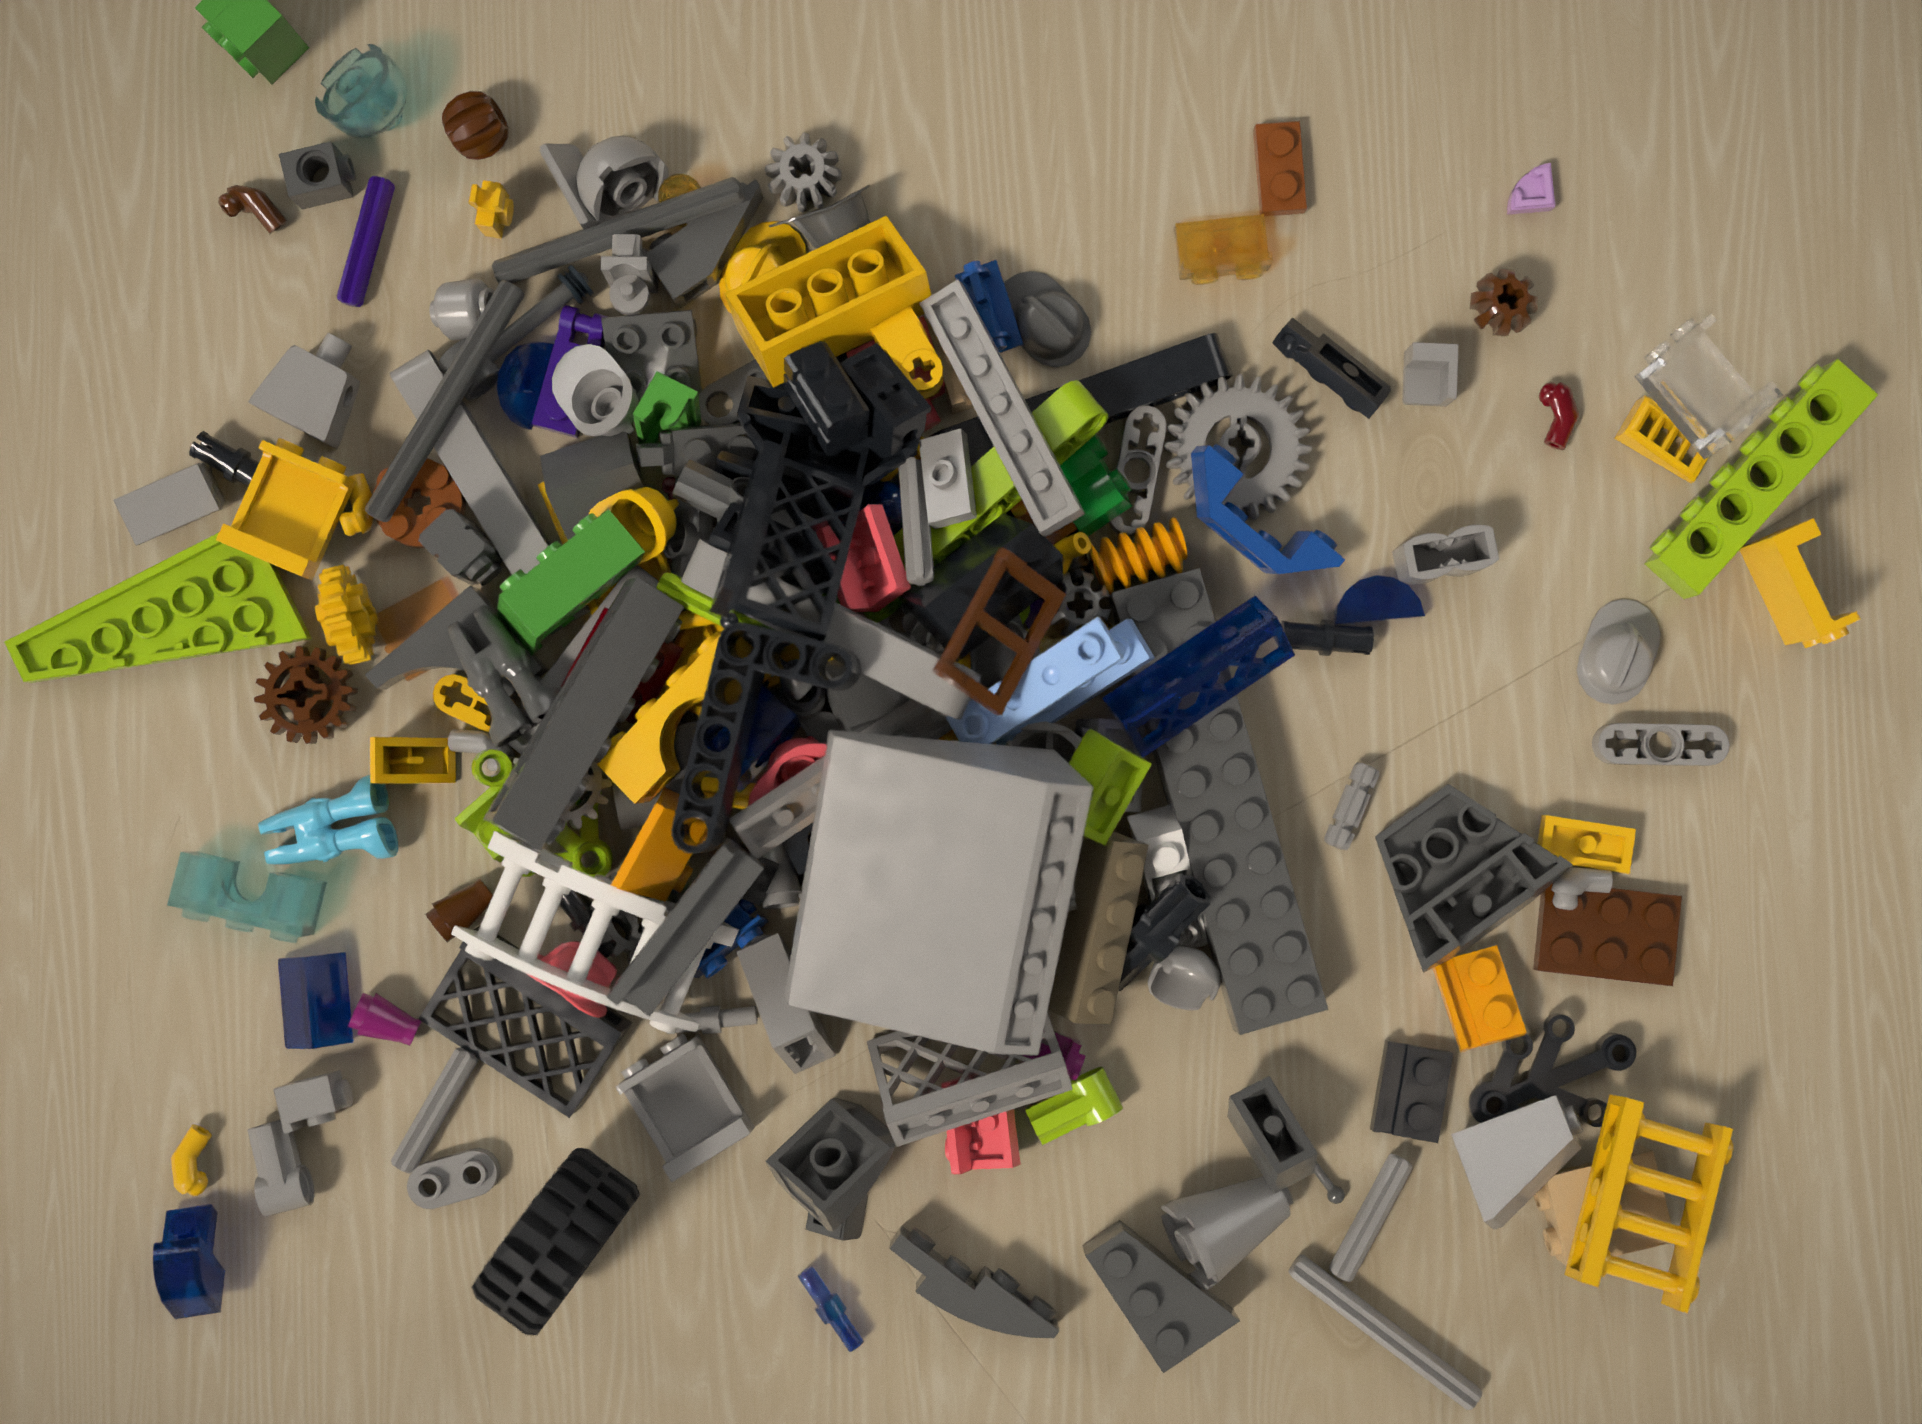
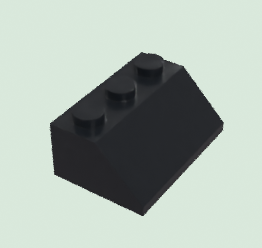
M1003 513L934 566L933 581L926 583L924 586L911 584V588L900 595L898 599L940 645L946 649L993 563V558L999 548L1011 551L1026 562L1027 566L1054 586L1063 580V555L1046 537L1039 533L1032 523ZM1004 571L983 611L1001 624L1006 625L1038 600L1040 596L1011 574ZM975 624L956 662H959L992 635Z

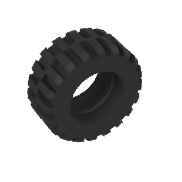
M575 1148L546 1182L488 1260L472 1285L475 1298L523 1334L537 1336L640 1196L637 1185L588 1148Z

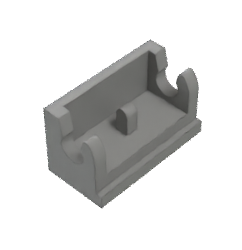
M197 463L113 500L136 546L222 509V505L226 504V501L210 465Z

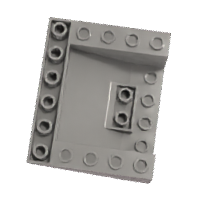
M829 730L784 994L787 1004L989 1053L1038 1055L1093 786L1055 750Z

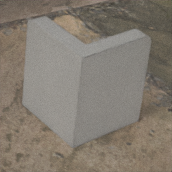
M1413 342L1405 350L1402 398L1405 405L1447 407L1456 399L1459 344Z

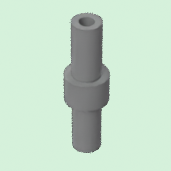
M719 1005L701 1007L700 1012L684 1014L699 1023L697 1031L702 1030L703 1035L722 1033V1028L758 1024L756 1006L723 1010L720 1009ZM677 1028L675 1033L689 1032V1030Z

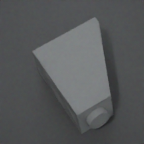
M779 933L772 936L762 935L756 937L747 944L746 948L737 951L772 1048L793 1073H799L836 1056L818 1012L790 1006L784 998L791 951Z
M1554 1095L1451 1134L1482 1218L1493 1230L1503 1227L1582 1148L1576 1134L1583 1132V1128L1572 1105L1565 1107L1560 1099Z

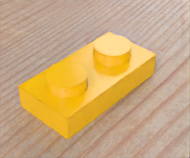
M1541 815L1537 844L1558 858L1559 856L1572 863L1573 866L1630 874L1636 829Z

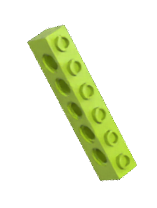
M1839 359L1823 367L1818 364L1812 366L1797 382L1801 387L1800 391L1792 399L1788 396L1785 397L1768 414L1772 422L1765 430L1760 432L1757 429L1739 446L1738 450L1743 454L1733 465L1729 462L1724 464L1711 477L1709 483L1713 487L1703 499L1698 495L1682 509L1679 516L1683 521L1673 532L1669 528L1666 529L1649 547L1654 553L1644 564L1683 599L1701 594L1878 396L1872 388ZM1811 401L1820 406L1822 410L1821 421L1812 416L1810 412ZM1781 434L1788 436L1792 441V454L1782 449L1780 445ZM1752 467L1761 471L1764 478L1762 487H1758L1752 482L1750 478ZM1722 500L1728 501L1734 508L1732 521L1726 519L1720 511ZM1693 532L1699 534L1705 542V549L1702 554L1697 553L1691 547L1690 537Z

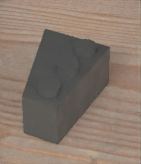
M1121 1220L1082 1245L1086 1258L1163 1373L1240 1322L1231 1306L1220 1300L1209 1290L1201 1288L1190 1274H1187L1166 1258L1162 1252Z

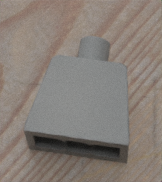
M327 333L316 355L296 345L291 346L248 402L275 418L337 449L360 385L359 380L340 369L352 345Z

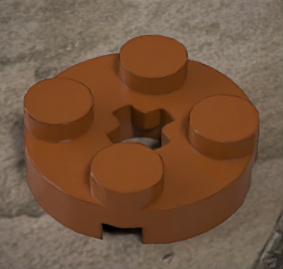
M427 458L390 521L382 522L377 519L376 521L388 537L408 547L421 549L425 547L418 541L419 534L446 509H454L460 514L465 515L466 499L447 468ZM388 468L383 469L379 473L377 477V485L374 488V491L376 490L377 486L379 485ZM418 491H421L422 496L430 497V505L423 506V514L416 515L415 510L408 507V501Z

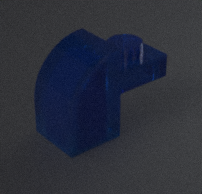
M212 1204L166 1211L162 1242L154 1243L153 1272L157 1292L163 1305L174 1319L221 1312L225 1269L213 1255L218 1212Z

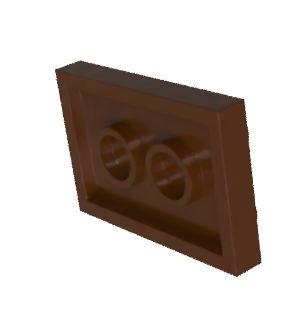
M1553 883L1541 893L1533 970L1673 986L1682 896L1611 888L1609 893L1584 891L1582 895H1578V906L1573 910L1556 908L1553 905L1552 898L1554 892L1551 890Z

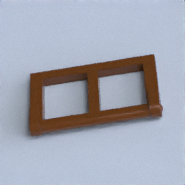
M999 548L996 552L993 563L946 649L932 669V672L951 686L956 687L995 715L1003 714L1066 596L1063 591L1005 548ZM1004 571L1045 599L1024 640L983 611ZM975 624L1017 653L995 694L954 666Z

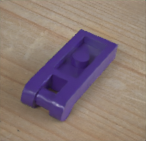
M568 305L563 307L559 318L557 336L533 417V426L574 438L579 437L580 431L557 403L552 392V377L555 367L563 355L574 347L580 346L573 343L576 331L589 334L587 344L604 348L605 341L601 318L609 316L595 313L592 317L581 314L579 308Z

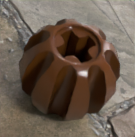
M471 90L457 95L447 103L442 113V124L446 135L454 148L468 159L481 160L493 156L504 147L509 137L508 124L501 109L494 99L483 91Z
M1500 269L1497 277L1493 273H1487L1477 282L1476 287L1479 291L1471 293L1470 309L1477 310L1480 313L1479 316L1474 318V322L1481 330L1488 324L1493 329L1492 336L1505 337L1509 335L1511 329L1519 333L1531 324L1532 319L1529 314L1537 312L1538 297L1530 295L1528 290L1534 287V284L1527 276L1519 281L1515 277V270ZM1499 297L1501 302L1508 301L1511 307L1509 308L1507 303L1499 304L1497 298Z

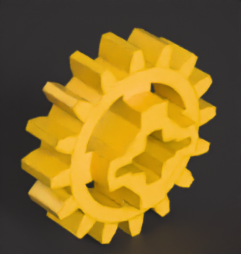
M344 564L322 569V573L319 574L321 584L318 585L320 592L318 594L319 604L315 605L317 621L320 622L325 633L326 642L329 646H336L337 654L343 657L345 664L349 663L352 665L371 660V656L374 655L372 644H375L373 636L376 635L375 624H378L376 609L369 598L366 585L364 583L357 584L355 574L352 575L350 567Z

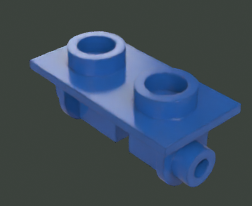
M979 260L965 264L963 266L964 272L956 274L955 278L967 290L998 351L1002 353L1024 345L997 260L981 265Z
M743 899L739 900L723 921L739 930L732 947L713 942L711 949H705L694 978H700L704 975L708 979L714 976L728 964L725 957L738 946L741 949L746 948L750 941L764 934L760 928L769 921L760 915H757L755 918L752 917L751 914L757 910L753 903Z

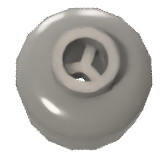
M480 279L443 283L436 290L434 301L430 303L429 312L433 324L439 327L441 332L450 340L467 338L493 295L494 290L489 288Z

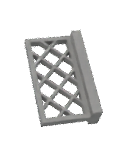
M1048 1012L1041 1043L1049 1045L1051 1054L1031 1060L1019 1054L990 1053L1007 1060L1001 1070L990 1074L978 1070L989 1052L978 1050L967 1066L951 1059L959 1046L948 1043L943 1052L939 1054L924 1047L929 1038L900 1031L866 1041L884 1107L883 1112L886 1124L896 1147L1073 1090ZM897 1047L908 1051L898 1068L883 1063L880 1055L882 1052ZM918 1056L935 1062L925 1080L907 1073ZM945 1067L963 1074L956 1085L944 1089L934 1085ZM886 1075L891 1076L889 1082L887 1081ZM901 1082L918 1088L913 1099L893 1104L892 1095Z

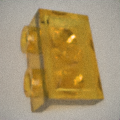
M1264 214L1175 223L1174 235L1180 280L1191 279L1194 285H1204L1218 281V276L1235 274L1237 280H1251L1263 276V272L1268 271L1273 262V253L1268 251Z

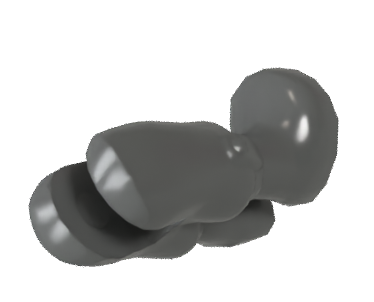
M482 605L474 610L473 614L491 644L479 650L473 638L459 621L449 625L447 630L457 656L468 676V686L480 697L484 698L492 716L489 730L491 740L496 747H501L521 737L532 727L526 716L514 704L504 689L503 677H506L512 683L527 714L534 723H539L543 720L561 688L545 687L538 681L530 670L531 664L526 649L519 646L498 617L487 606Z

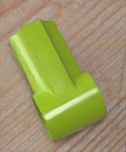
M1101 1066L1079 1075L1076 1081L1071 1080L1073 1090L1042 1099L1025 1108L1042 1145L1084 1124L1092 1126L1105 1121L1123 1109L1104 1067Z

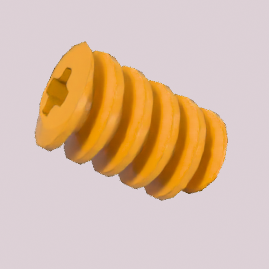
M1175 517L1169 520L1168 532L1162 523L1155 522L1152 525L1151 537L1143 527H1138L1135 530L1134 542H1132L1127 533L1121 532L1117 537V547L1114 546L1109 538L1104 537L1100 541L1099 553L1092 543L1089 551L1097 580L1100 585L1105 584L1110 595L1114 592L1115 580H1119L1123 587L1127 589L1131 587V576L1136 575L1142 584L1148 583L1150 570H1154L1160 579L1165 578L1167 565H1171L1177 574L1183 573V561L1187 560L1188 557L1183 532Z

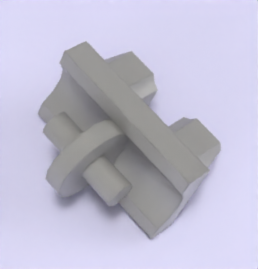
M614 234L612 236V256H601V271L611 287L609 292L610 301L615 309L624 315L639 314L649 303V293H658V278L648 258L644 256L648 251L642 248V238L637 234Z

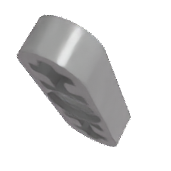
M1141 406L1134 409L1129 414L1125 423L1117 469L1129 483L1132 489L1131 492H1146V498L1143 499L1137 495L1135 499L1134 512L1141 514L1140 520H1133L1130 526H1124L1123 518L1117 516L1109 522L1110 527L1117 534L1125 532L1128 536L1135 535L1136 528H1144L1149 520L1166 432L1165 417L1158 409L1152 406ZM1143 417L1151 418V426L1157 428V432L1149 434L1145 449L1154 448V455L1140 449L1127 450L1128 444L1134 447L1138 445L1140 430L1133 428V423H1140ZM1140 459L1148 465L1150 474L1145 482L1136 484L1126 478L1124 466L1130 460Z
M1614 723L1599 728L1592 739V749L1599 760L1607 764L1716 765L1726 758L1730 746L1726 733L1714 725ZM1636 730L1640 731L1639 736H1637ZM1615 731L1617 732V738L1620 740L1637 739V748L1619 749L1616 756H1614V750L1606 748L1605 742L1606 739L1614 737ZM1656 732L1667 734L1672 743L1671 751L1663 758L1655 756L1649 748L1650 738ZM1705 733L1707 741L1714 742L1715 744L1714 750L1707 751L1706 758L1703 750H1684V741L1703 740ZM1637 752L1639 753L1640 758H1636Z

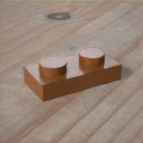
M1300 121L1255 124L1253 136L1260 217L1304 214L1307 204Z

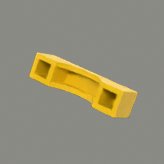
M718 632L710 635L700 645L698 652L701 655L690 667L684 665L671 675L666 682L669 689L658 700L653 698L638 710L635 715L638 721L627 733L621 731L612 738L607 754L597 763L604 773L634 804L650 802L681 770L674 750L676 728L686 711L704 699L720 636ZM741 637L738 638L735 650L742 659L751 654L753 649ZM765 673L763 683L771 676V674ZM737 679L730 681L724 689V697L727 703L735 704L742 696V686Z

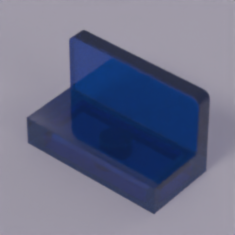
M346 952L279 958L278 970L286 1049H316L353 1043L352 1028L348 1027L351 1020Z

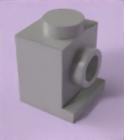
M340 1070L287 1083L273 1089L284 1134L298 1130L307 1124L310 1127L336 1119L335 1111L352 1106L353 1104L350 1084L346 1079L342 1080Z

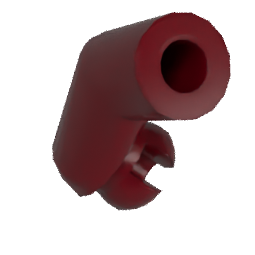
M1548 382L1542 386L1539 400L1544 406H1551L1554 419L1544 443L1554 449L1565 450L1579 418V412L1572 389L1562 382L1558 384Z

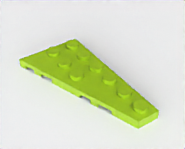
M217 533L4 641L23 682L35 683L312 640V637L276 566L216 541L219 534Z

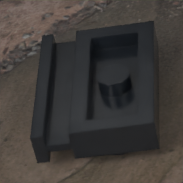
M1385 1040L1370 1130L1438 1143L1453 1053Z

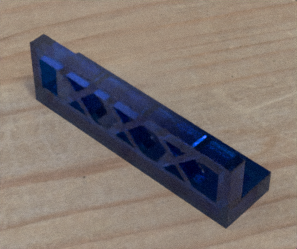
M1253 596L1102 699L1109 711L1123 726L1136 751L1143 758L1294 657L1295 653L1278 617L1256 596ZM1273 637L1278 648L1263 658H1255L1259 646ZM1229 666H1238L1232 679L1224 684L1217 683L1219 675ZM1190 692H1199L1195 704L1187 709H1178L1183 697ZM1152 718H1161L1157 729L1142 739L1137 728Z

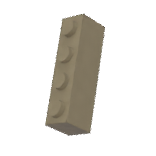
M1112 832L1106 845L1083 835L1073 882L1076 897L1074 900L1077 909L1067 912L1048 1010L1074 1023H1112L1149 844L1116 832Z

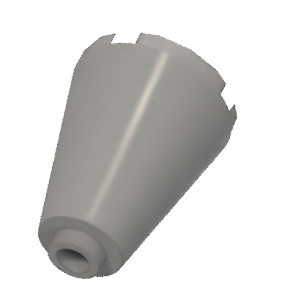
M1262 1176L1169 1201L1161 1206V1209L1167 1212L1161 1218L1167 1236L1180 1261L1187 1259L1194 1265L1196 1270L1189 1273L1190 1276L1201 1288L1208 1290L1223 1279L1290 1217L1289 1206L1293 1204V1198L1288 1188L1274 1194Z

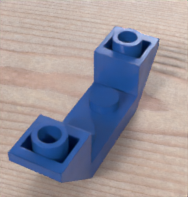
M1217 444L1213 447L1210 445L1196 446L1191 452L1197 518L1262 572L1286 574L1340 567L1345 561L1335 551L1337 547L1336 542L1320 530H1315L1314 532L1296 531L1280 552L1281 543L1269 533L1263 530L1257 533L1245 522L1248 516L1240 508L1230 502L1222 504L1223 500L1243 476V473L1234 466L1236 462L1235 457Z

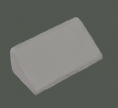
M545 143L540 146L541 150L539 151L582 228L586 229L605 221L599 219L598 222L579 197L576 175L583 159L579 149L572 144Z

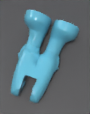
M366 775L358 780L349 793L335 799L313 797L303 805L285 810L259 822L258 827L261 835L283 833L294 829L297 839L296 844L282 845L265 851L266 863L283 865L314 860L328 862L330 859L338 857L343 851L352 849H363L377 859L396 856L398 852L397 834L392 822L386 817L366 820L342 829L331 828V825L338 820L386 812L389 807L386 785L370 783V775Z

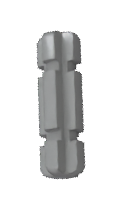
M1358 762L1353 766L1349 779L1352 780L1351 785L1345 786L1332 817L1336 819L1335 824H1330L1325 834L1324 841L1327 844L1341 850L1350 848L1355 835L1351 831L1353 827L1358 828L1371 797L1367 792L1369 788L1374 789L1379 777V771L1374 767Z

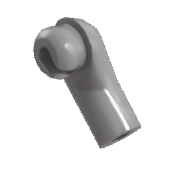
M453 729L448 736V746L453 752L478 754L486 749H495L504 752L510 760L512 757H515L510 745L506 744L496 747L491 740L490 734L485 731ZM492 758L487 761V768L490 771H497V763Z
M1584 868L1568 869L1552 885L1551 890L1554 892L1552 898L1553 905L1559 909L1573 910L1578 906V895H1582L1584 891L1609 893L1613 882L1611 871Z

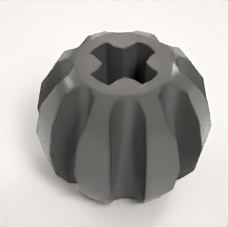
M1081 571L1079 584L1075 586L1071 581L1070 573L1063 574V580L1060 583L1063 587L1062 591L1066 596L1050 624L1052 626L1059 619H1064L1065 626L1060 635L1068 637L1075 632L1078 625L1081 624L1083 627L1096 616H1099L1106 622L1108 621L1111 609H1101L1098 603L1101 598L1108 597L1110 594L1105 584L1101 585L1094 592L1091 590L1090 584L1095 575ZM1075 592H1079L1080 599L1088 600V608L1082 609L1078 618H1076L1074 611L1067 610L1066 602L1074 600Z

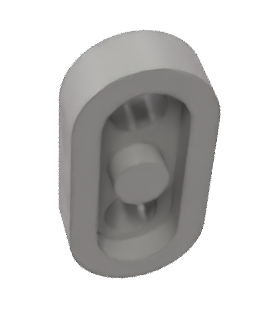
M474 1148L427 1161L415 1168L410 1174L407 1182L408 1195L417 1206L424 1209H435L481 1196L491 1190L498 1182L500 1164L492 1152L483 1148ZM469 1166H475L480 1170L481 1178L479 1181H472L468 1178L467 1169ZM425 1179H432L436 1183L437 1189L434 1194L427 1193L424 1190L423 1182Z

